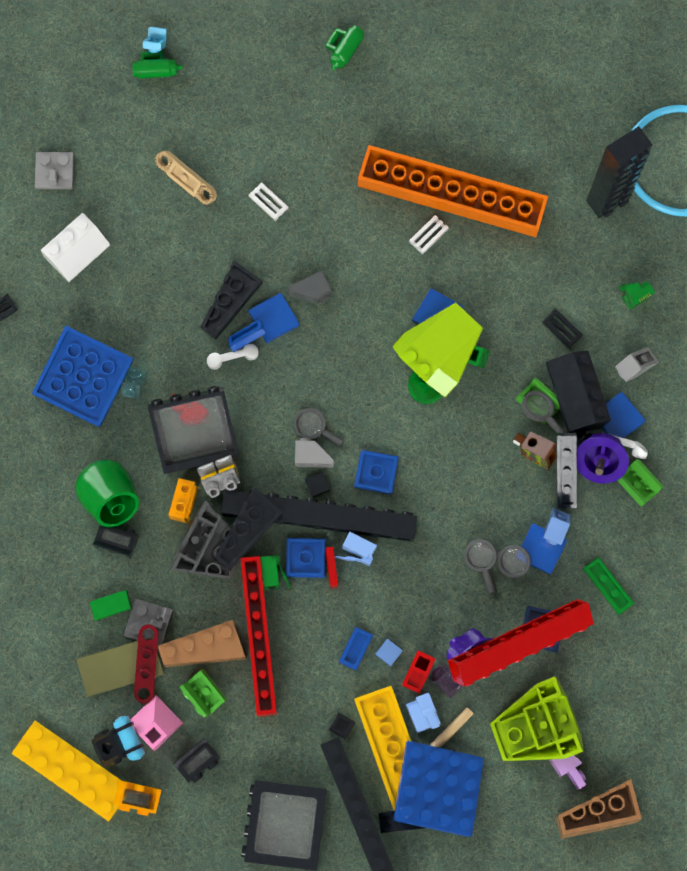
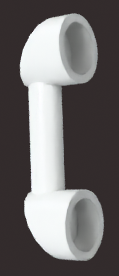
M247 344L243 349L221 355L211 353L207 358L208 367L216 370L221 367L222 362L244 356L248 360H254L259 355L258 348L253 344Z
M615 436L620 439L623 446L633 448L631 454L634 457L646 459L648 451L640 442Z

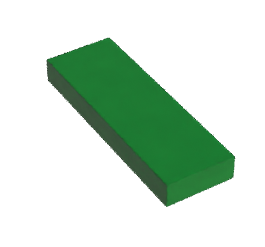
M599 557L583 568L584 572L618 616L635 604Z

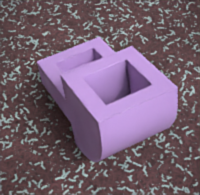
M572 756L566 759L549 760L559 777L566 773L568 774L577 790L586 785L584 782L586 780L585 775L581 770L577 771L575 768L582 764L577 757Z

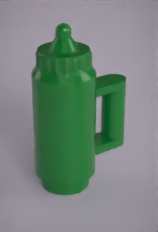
M352 25L347 31L336 28L325 44V48L333 51L330 59L333 65L332 70L336 68L342 69L348 64L362 42L364 31L358 26ZM339 36H343L337 47H335L334 44Z
M163 51L158 53L141 52V60L132 62L133 77H138V79L171 77L177 75V71L183 69V65L177 64L176 60L163 59Z

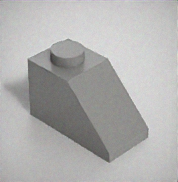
M649 347L631 353L615 367L618 370L619 376L627 382L641 375L659 363Z
M300 438V441H295V467L334 468V460L315 441H311L310 438Z

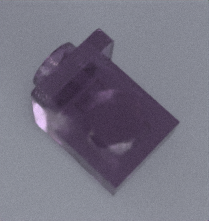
M444 665L435 668L429 677L449 698L462 687V685L453 681L450 668Z

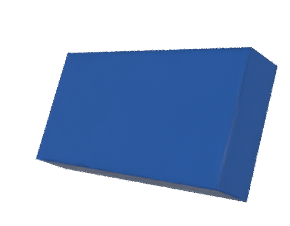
M259 319L228 337L232 351L235 352L264 335L266 331L263 323Z
M355 627L339 663L356 671L373 635Z

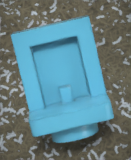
M149 27L148 38L143 41V48L148 49L152 53H158L166 47L167 29Z

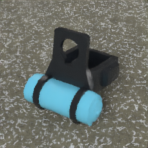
M129 716L119 717L113 723L114 728L112 730H102L91 741L102 766L111 767L122 762V758L126 757L132 761L139 760L145 754L143 743L141 744L133 727L134 723L131 722Z

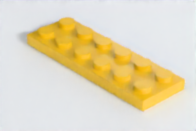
M392 686L355 698L354 701L393 811H395L405 745L411 739Z
M34 721L12 754L104 819L110 821L118 810V805L113 803L118 780L120 779L43 725ZM124 792L123 801L130 792Z

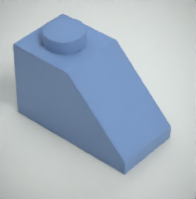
M552 508L543 536L548 543L562 545L570 526L571 514Z

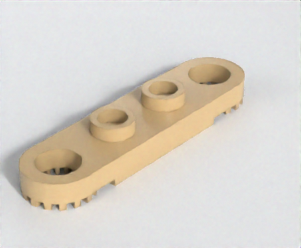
M167 150L156 155L155 162H157L158 168L166 172L171 179L193 197L200 200L202 204L207 205L216 200L217 194L215 189L175 155ZM163 156H166L168 160V165L163 163ZM204 190L209 192L210 199L204 196Z

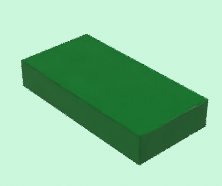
M128 590L90 601L95 621L133 609Z

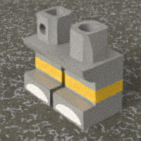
M231 455L216 460L215 464L211 462L197 468L202 480L201 483L211 498L218 496L223 489L229 491L236 489L237 484L240 483L238 467Z

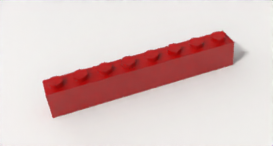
M260 556L240 558L257 717L277 715Z
M576 599L449 659L448 663L453 681L465 687L470 686L480 678H487L495 671L506 669L507 665L520 662L528 655L537 654L539 650L545 647L554 646L557 641L568 639L576 632L587 630V627L594 624L589 603Z

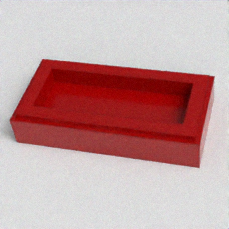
M326 547L330 588H338L333 547Z

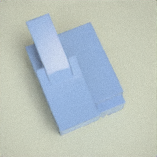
M349 532L342 549L359 558L336 555L335 558L352 562L358 561L370 567L377 545Z
M429 693L415 698V701L406 704L417 734L430 728L440 727L441 723Z

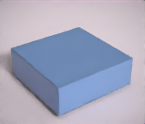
M387 639L375 655L391 667L403 650Z

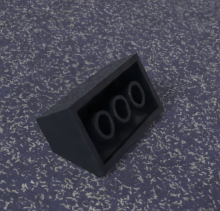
M588 350L571 352L546 362L568 433L597 430L611 421Z

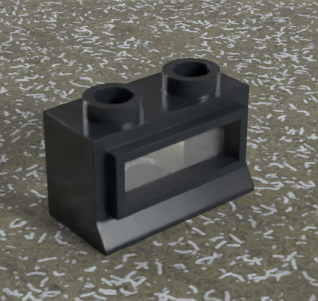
M100 525L93 546L97 549L99 547L106 549L113 554L125 555L131 559L139 537L135 534L136 531L125 527L124 530L117 529V526L104 527Z
M203 738L174 762L173 765L188 783L193 781L195 784L203 777L202 772L207 768L212 770L219 764L217 760L220 757Z

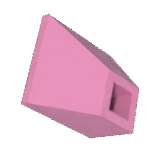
M157 695L130 719L134 723L133 727L136 733L154 751L184 724Z

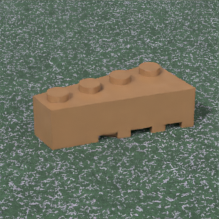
M233 620L158 646L165 667L246 660Z
M630 779L558 815L556 822L560 838L564 839L638 823L641 820V814L632 780Z

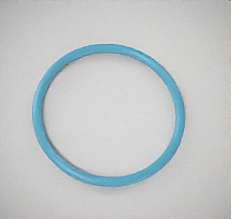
M671 105L659 108L643 117L632 130L638 126L642 129L653 119L665 114L675 112L687 113V105ZM638 183L635 185V193L654 209L669 215L687 216V209L665 206L647 195Z

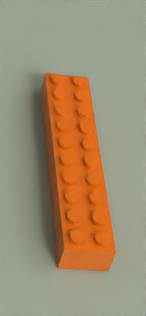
M368 145L357 185L361 188L535 238L537 237L548 196L371 145Z

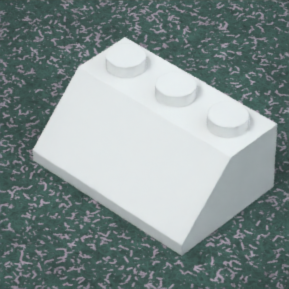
M82 213L43 247L41 252L44 258L70 282L105 251L110 244L99 229Z

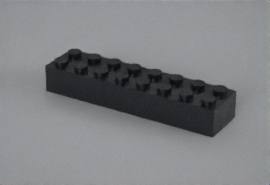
M639 126L606 146L586 200L598 218L602 216L606 218L614 212L613 209L618 206L622 208L630 202L629 199L635 190V185L638 183V178L641 176L640 173L644 169L643 166L647 162V157L650 155V150L653 146Z

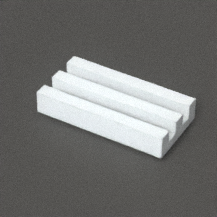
M260 183L249 194V197L275 221L288 210V206L263 183ZM260 190H264L282 208L276 207ZM255 194L262 198L277 213L272 212Z
M435 215L409 242L423 255L449 227L444 225ZM436 222L437 224L416 243L415 241ZM439 227H441L442 229L423 248H421L420 246Z

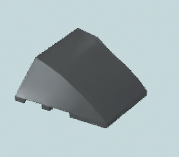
M206 500L192 518L174 554L170 570L231 579L239 561L231 570H228L215 556L232 527L210 507Z

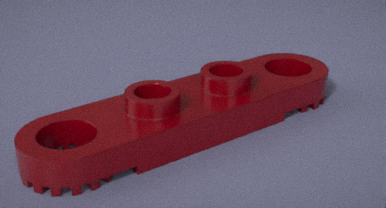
M152 624L143 625L138 633L134 697L139 703L143 704L150 702L154 696L158 630ZM145 629H152L154 631L152 639L147 640L143 637ZM141 688L149 690L150 694L147 698L143 699L138 695V691Z

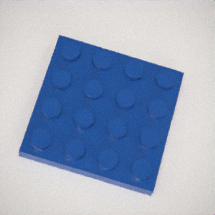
M65 326L32 394L101 428L134 359Z
M407 741L393 821L472 837L484 758Z

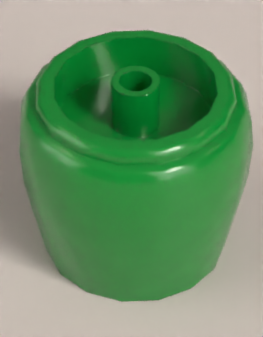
M99 460L83 469L77 478L75 485L77 499L82 507L101 526L115 527L132 518L138 510L139 499L129 472L119 462Z

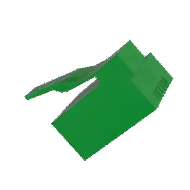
M647 281L640 285L636 282L635 284H623L618 287L621 292H626L622 299L630 310L656 293Z
M279 555L260 557L264 590L279 589L277 567H280L283 580L287 582L289 590H291L285 572L281 569Z

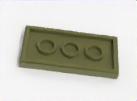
M138 640L76 659L87 697L135 683ZM158 652L155 677L164 675Z

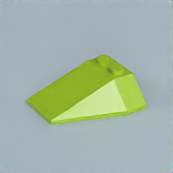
M454 303L405 332L392 347L398 356L417 375L441 395L447 397L458 385L483 327L462 307Z
M556 677L537 683L490 723L503 761L566 759L584 752L582 734L571 704Z

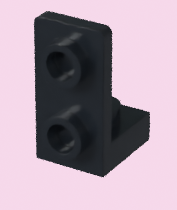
M395 811L378 813L380 833L425 829L424 827L393 821Z

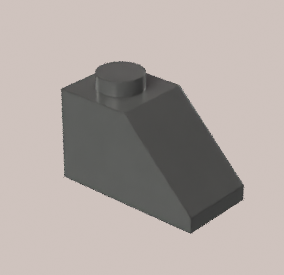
M322 271L288 286L290 296L312 303L326 302L330 299L329 296L332 295V290Z

